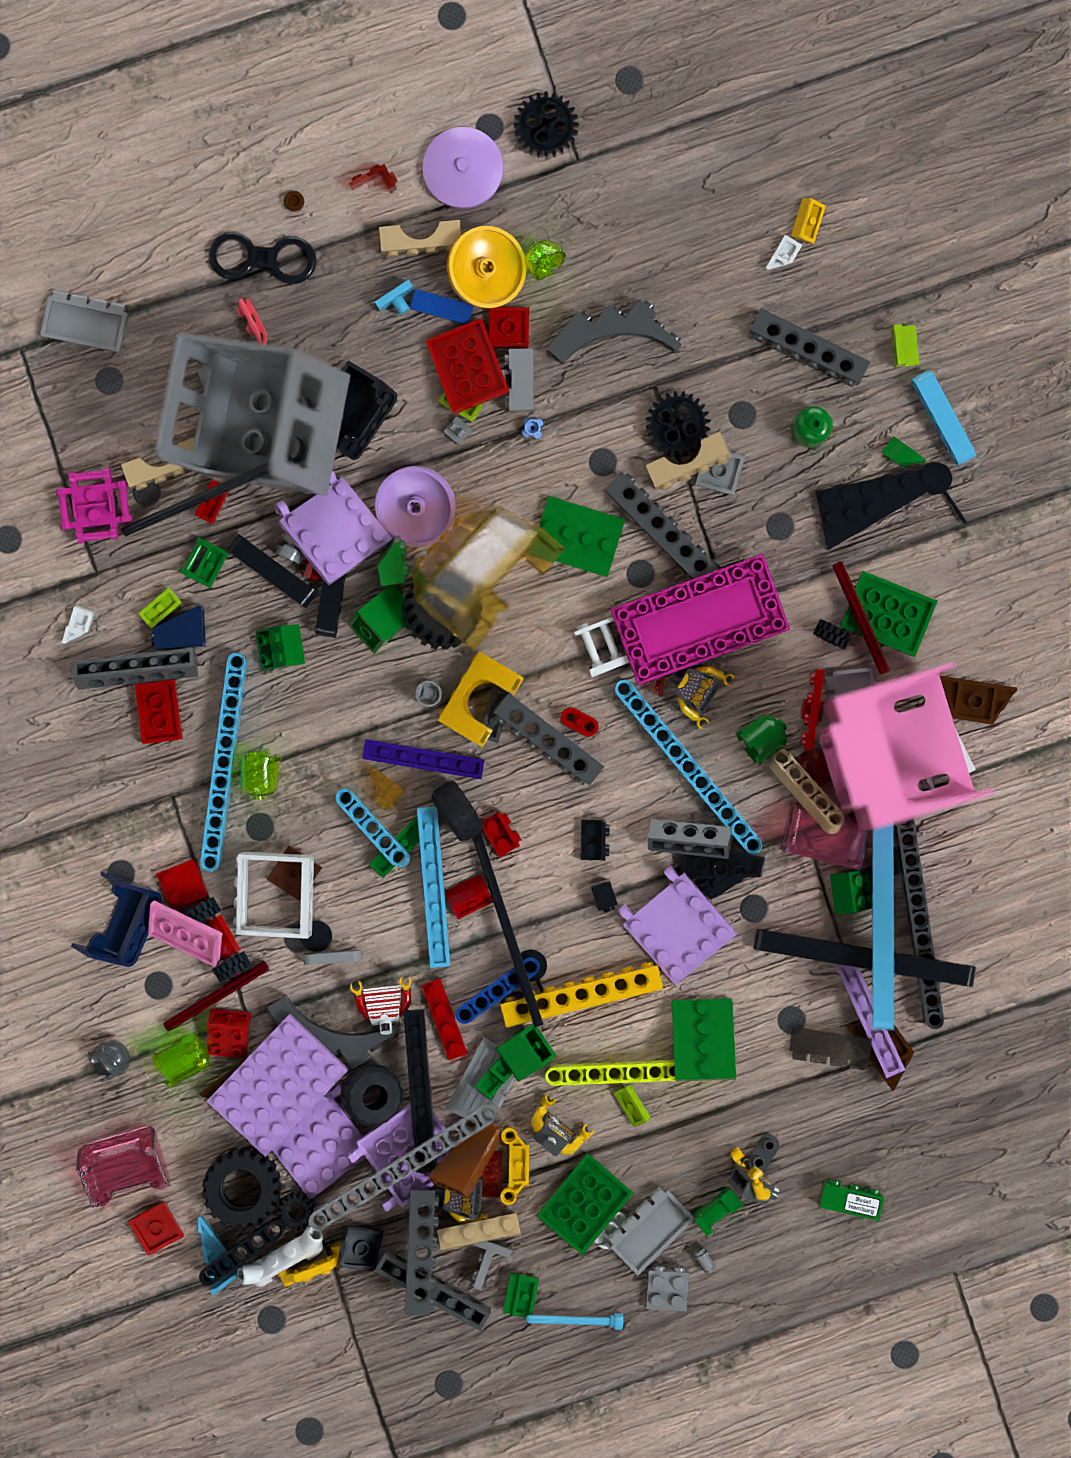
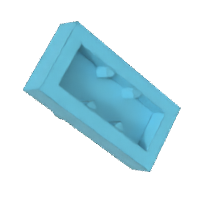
M409 279L375 301L380 312L392 304L400 315L410 309L403 299L405 295L414 290Z

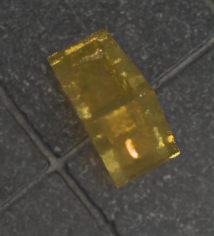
M372 767L368 774L374 779L377 786V796L375 799L378 802L376 804L385 811L387 808L392 810L406 790L376 767Z

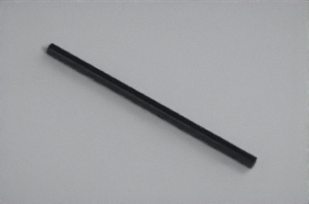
M286 454V461L291 464L293 462L290 454ZM271 461L121 528L122 534L127 537L271 473Z
M480 832L472 839L534 1028L544 1025Z

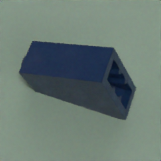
M196 606L154 628V633H151V644L155 645V649L206 647L204 607Z

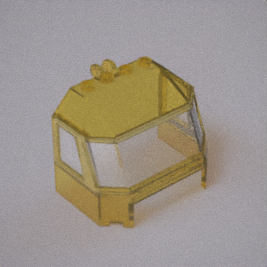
M502 506L467 513L463 519L457 518L452 524L453 529L450 532L446 530L439 538L441 541L433 543L427 550L426 557L422 555L414 564L416 569L412 573L415 600L473 651L477 649L498 622L495 617L501 610L505 613L510 607L492 591L495 585L523 558L544 576L565 549L544 529L513 514Z

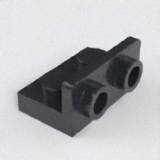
M581 820V860L605 861V856L609 857V844H606V836L610 835V824H606V820Z

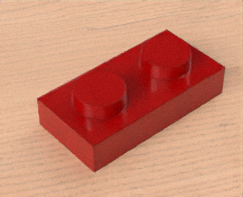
M212 479L207 489L221 483ZM230 491L199 504L195 516L214 525Z

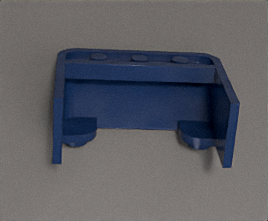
M101 872L102 877L113 882L112 893L119 897L120 900L105 934L97 933L93 935L87 946L72 943L71 947L91 959L131 967L137 962L148 936L150 904L153 901L161 903L162 896L157 891L124 877Z

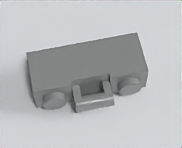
M509 349V354L505 355V367H509V370H502L506 383L507 375H511L512 386H508L510 393L505 395V407H509V412H534L533 349Z

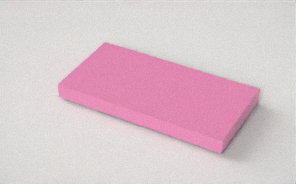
M153 901L150 904L149 936L213 967L219 964L222 942L221 932L159 902Z

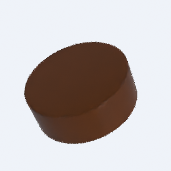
M290 191L284 197V204L289 211L299 212L303 209L305 200L300 192Z

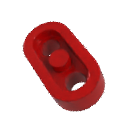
M569 707L561 713V721L566 727L586 737L594 736L598 732L599 725L597 720L580 710ZM572 713L575 716V719L573 721H568V714ZM586 723L592 724V729L590 731H587L585 729Z

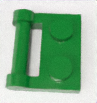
M197 536L194 541L196 544L184 567H181L179 572L211 589L229 552ZM204 546L208 549L196 572L193 573L191 569Z

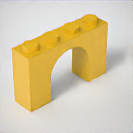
M479 651L472 658L468 671L461 676L459 686L451 693L447 706L443 707L440 711L438 721L483 747L493 730L477 721L471 715L468 707L471 693L478 686L491 683L514 695L524 678Z

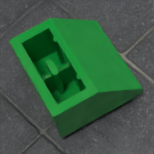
M396 536L379 558L378 571L381 586L405 583L406 577L409 576L408 561L403 559L406 556L405 541H401L400 536Z
M299 624L283 625L255 631L261 671L305 664Z
M872 867L829 874L835 914L857 913L872 909Z
M533 1023L523 1026L495 1048L517 1082L541 1069L557 1056L538 1027L534 1028Z

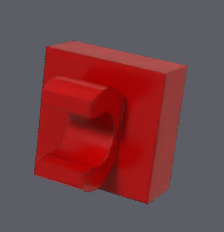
M304 559L303 562L307 563L305 570L300 572L304 574V577L322 582V577L307 559Z

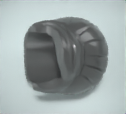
M116 1040L101 1043L92 1052H88L87 1055L96 1073L106 1076L100 1080L101 1082L111 1080L122 1074L130 1063V1054L127 1047Z

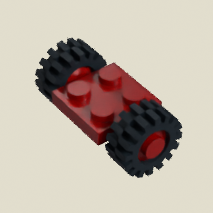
M212 897L193 906L192 909L183 914L222 933L220 961L223 960L225 962L212 969L218 981L222 983L252 966L244 951L231 958V955L240 951L241 948L223 916L219 915L212 920L207 919L221 911L215 898Z

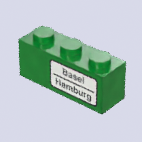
M835 1179L823 1180L818 1200L820 1208L876 1221L880 1220L885 1198L880 1193V1190L875 1188H868V1190L860 1189L861 1186L849 1183L846 1186L840 1184L841 1181Z

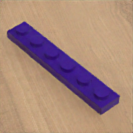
M365 739L362 759L476 779H482L485 759Z

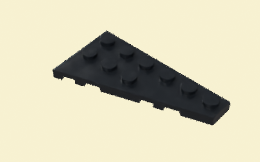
M935 466L815 491L827 551L939 486Z

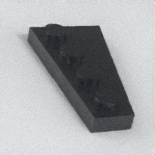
M731 849L729 859L683 854L679 876L685 872L690 879L762 877L766 857Z

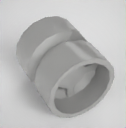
M285 532L282 537L284 543L279 544L276 554L300 564L303 553Z
M433 681L422 682L418 685L415 693L417 701L425 707L436 706L440 703L443 695L441 687Z

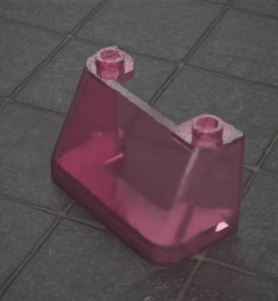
M797 800L796 803L791 802L779 849L861 870L869 829H859L856 817L844 816L845 819L840 830L835 834H829L822 829ZM830 819V822L837 824L835 820Z
M148 1126L92 1142L78 1150L76 1172L92 1208L107 1205L114 1192L150 1182L153 1189L159 1190L170 1186L168 1170L157 1133L153 1127Z

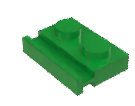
M510 1273L503 1314L507 1313L524 1318L533 1314L539 1277Z

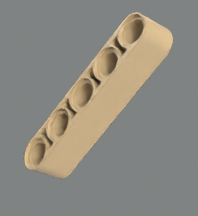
M781 749L775 753L770 762L772 772L825 832L829 834L837 833L845 819L843 813L787 750ZM777 760H782L784 764L779 763ZM790 775H795L797 779L792 778ZM803 789L808 790L811 794L805 793ZM816 804L823 806L824 809L818 808ZM830 819L835 820L837 824L830 822Z

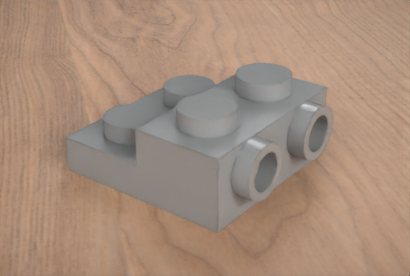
M653 1265V1268L648 1267L646 1309L687 1311L689 1270L683 1266H673V1269L665 1268L664 1265Z

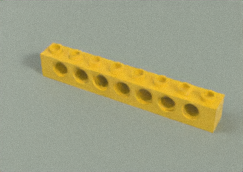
M651 961L642 963L641 967L633 969V966L622 968V972L616 974L613 971L602 973V977L594 979V976L582 978V982L576 984L574 981L562 983L563 987L555 988V986H548L543 988V992L535 993V990H533L536 1002L540 998L548 1001V1005L545 1008H539L541 1017L544 1019L662 990L663 985L658 965L653 964ZM636 975H645V982L643 984L635 983ZM624 979L626 986L623 989L616 988V980ZM598 984H604L607 990L605 993L599 994L595 991V987ZM580 988L587 991V996L583 999L575 995L576 991ZM564 993L568 999L565 1003L561 1004L556 1001V996ZM515 995L508 996L501 1002L500 1005L506 1028L532 1022L529 1010L525 1013H520L517 1010L518 1004H526L524 996L516 998Z

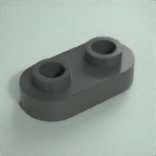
M765 1134L759 1139L748 1157V1164L751 1169L754 1166L762 1172L767 1169L779 1149V1141L776 1136ZM772 1142L773 1146L766 1148V1143ZM761 1159L762 1164L756 1165L755 1161Z

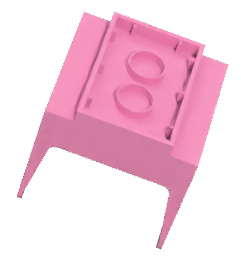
M954 663L836 697L822 705L828 727L818 731L817 734L840 809L853 808L859 829H876L994 793L993 789L974 791L939 674L954 668ZM916 695H921L925 699L922 707L901 713L896 712L894 709L895 702ZM939 774H946L949 777V782L945 786L928 791H921L918 788V783L922 779Z

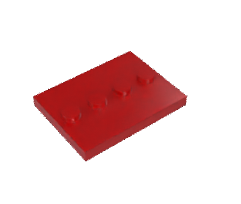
M482 318L425 340L453 415L510 393Z

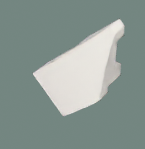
M785 235L766 269L769 270L792 263L802 244Z
M77 605L74 606L62 643L65 644L87 633L95 612Z

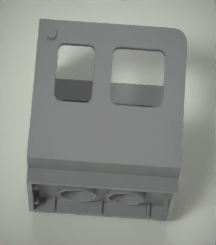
M177 333L157 436L156 456L160 460L213 478L230 480L271 461V473L246 484L327 496L350 375L297 349ZM189 357L208 366L203 394L183 386L186 362ZM180 402L197 408L200 412L192 451L175 446L172 443L177 409ZM286 454L291 455L293 460L291 464L286 461Z

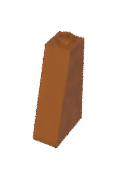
M491 1123L457 1144L429 1174L428 1177L433 1184L468 1199L501 1140L499 1127Z

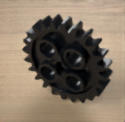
M545 91L544 97H541L537 92V99L529 96V103L522 101L524 109L517 108L521 115L514 116V119L519 121L513 123L514 128L519 129L514 133L515 136H521L518 139V144L524 142L523 150L530 148V155L536 151L537 158L541 156V153H544L545 159L548 158L549 153L556 158L557 151L563 155V147L568 150L570 149L568 142L575 143L572 135H578V131L573 128L579 127V123L573 121L578 119V115H572L575 108H568L570 101L568 100L563 103L562 95L556 99L555 92H553L551 97H548L547 91ZM549 107L553 108L555 110V113L553 115H547L544 112L545 109ZM535 118L538 120V123L531 126L527 123V120ZM543 122H545L546 124L550 123V128L547 129L546 126L543 127ZM557 125H563L565 131L558 133L554 128ZM540 135H545L548 141L540 143L537 138Z
M674 391L673 397L666 393L665 400L662 397L658 398L660 404L652 403L655 410H648L652 417H646L645 419L651 422L645 426V429H651L647 437H654L651 444L658 443L656 450L663 447L664 455L668 450L671 451V457L674 456L675 452H678L679 457H682L683 451L690 455V449L692 448L696 452L698 450L696 444L701 446V438L708 437L704 432L711 429L705 426L711 422L710 419H705L709 411H702L705 404L699 406L698 402L700 399L697 398L693 401V394H690L687 398L685 397V391L682 392L681 396H678L677 392ZM682 406L687 407L689 415H680L678 409ZM671 407L675 409L678 422H683L681 431L685 441H682L678 427L673 426L675 418L671 412ZM662 413H666L670 416L671 420L668 423H663L660 421L659 416ZM688 425H693L696 428V434H687L685 428ZM669 432H674L677 435V441H668L666 435Z

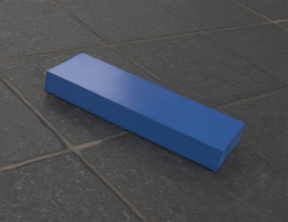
M415 289L410 310L463 325L470 322L474 308L470 304Z

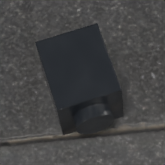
M610 880L591 886L598 910H603L604 913L614 910V906L618 905Z

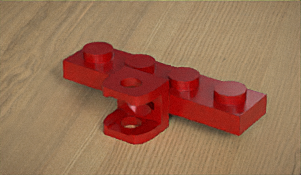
M815 669L814 673L810 674L809 685H812V691L807 694V699H803L801 704L800 719H804L803 725H806V731L802 733L800 740L803 750L813 751L817 721L821 722L822 705L824 701L820 700L825 670Z

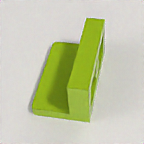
M893 325L891 333L895 368L918 366L919 353L916 326Z

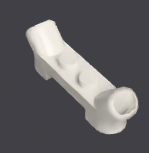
M309 1226L301 1236L259 1260L240 1265L237 1270L240 1283L242 1285L254 1284L257 1287L264 1286L273 1281V1276L305 1258L309 1261L316 1257L323 1248V1235L321 1231Z

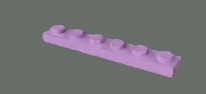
M837 965L836 968L886 1078L904 1071L905 1068L888 1031L873 1029L872 996L860 969L846 965Z

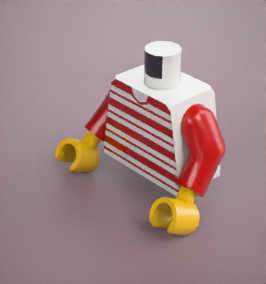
M402 976L399 981L400 985L363 989V993L361 992L362 983L359 980V989H354L351 983L350 989L355 993L354 999L357 1010L364 1019L371 1021L373 1026L380 1025V1034H391L392 1024L400 1023L403 1011L408 1010L411 1005V988L409 986L412 984L413 978L410 976L409 983L405 984Z

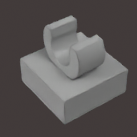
M456 416L443 432L460 445L472 429Z

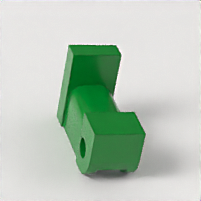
M729 1186L718 1193V1196L700 1210L695 1211L693 1217L705 1235L709 1236L713 1233L712 1226L727 1214L735 1213L744 1204Z

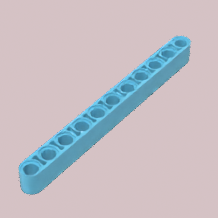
M240 653L231 654L227 659L200 861L201 867L205 871L218 869L222 860L248 664L246 656ZM237 656L242 659V665L238 668L234 667L232 662ZM234 676L240 680L236 688L230 685V679ZM231 696L237 699V704L233 708L227 704V700ZM228 716L234 719V725L231 728L225 725V719ZM225 736L230 737L232 740L231 746L228 748L222 744V739ZM223 756L229 760V765L225 768L219 764V760ZM220 776L226 779V785L223 788L217 785V778ZM217 796L224 800V804L220 808L214 804V799ZM214 816L219 817L221 820V825L217 828L211 823ZM211 836L218 839L217 847L209 845V838ZM208 856L215 859L216 864L214 867H209L206 864Z
M628 680L617 682L614 688L615 693L723 825L725 827H732V835L742 848L750 854L758 853L762 848L760 838L632 683ZM621 683L629 686V692L626 695H622L618 691V686ZM633 699L641 700L642 708L640 710L632 709L631 702ZM647 714H651L655 718V723L651 726H647L644 723V717ZM660 730H665L668 737L665 741L661 742L657 739V733ZM674 745H677L681 750L680 755L677 757H673L670 754V748ZM691 761L693 763V770L687 773L683 770L682 766L684 762ZM702 776L706 779V785L703 788H698L695 781L698 777ZM716 792L719 795V800L712 804L709 802L708 796L710 793ZM724 808H730L732 811V815L728 819H724L721 816ZM741 823L744 825L745 830L742 834L738 835L734 832V827L736 824ZM750 839L757 841V847L754 850H749L747 847V842Z
M893 823L872 829L873 1029L894 1030Z

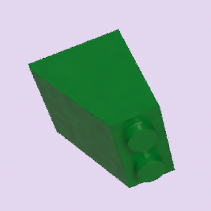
M393 584L389 585L358 610L348 623L374 654L404 629L407 620L402 618V612L404 611L402 603L405 597L400 588L395 587Z

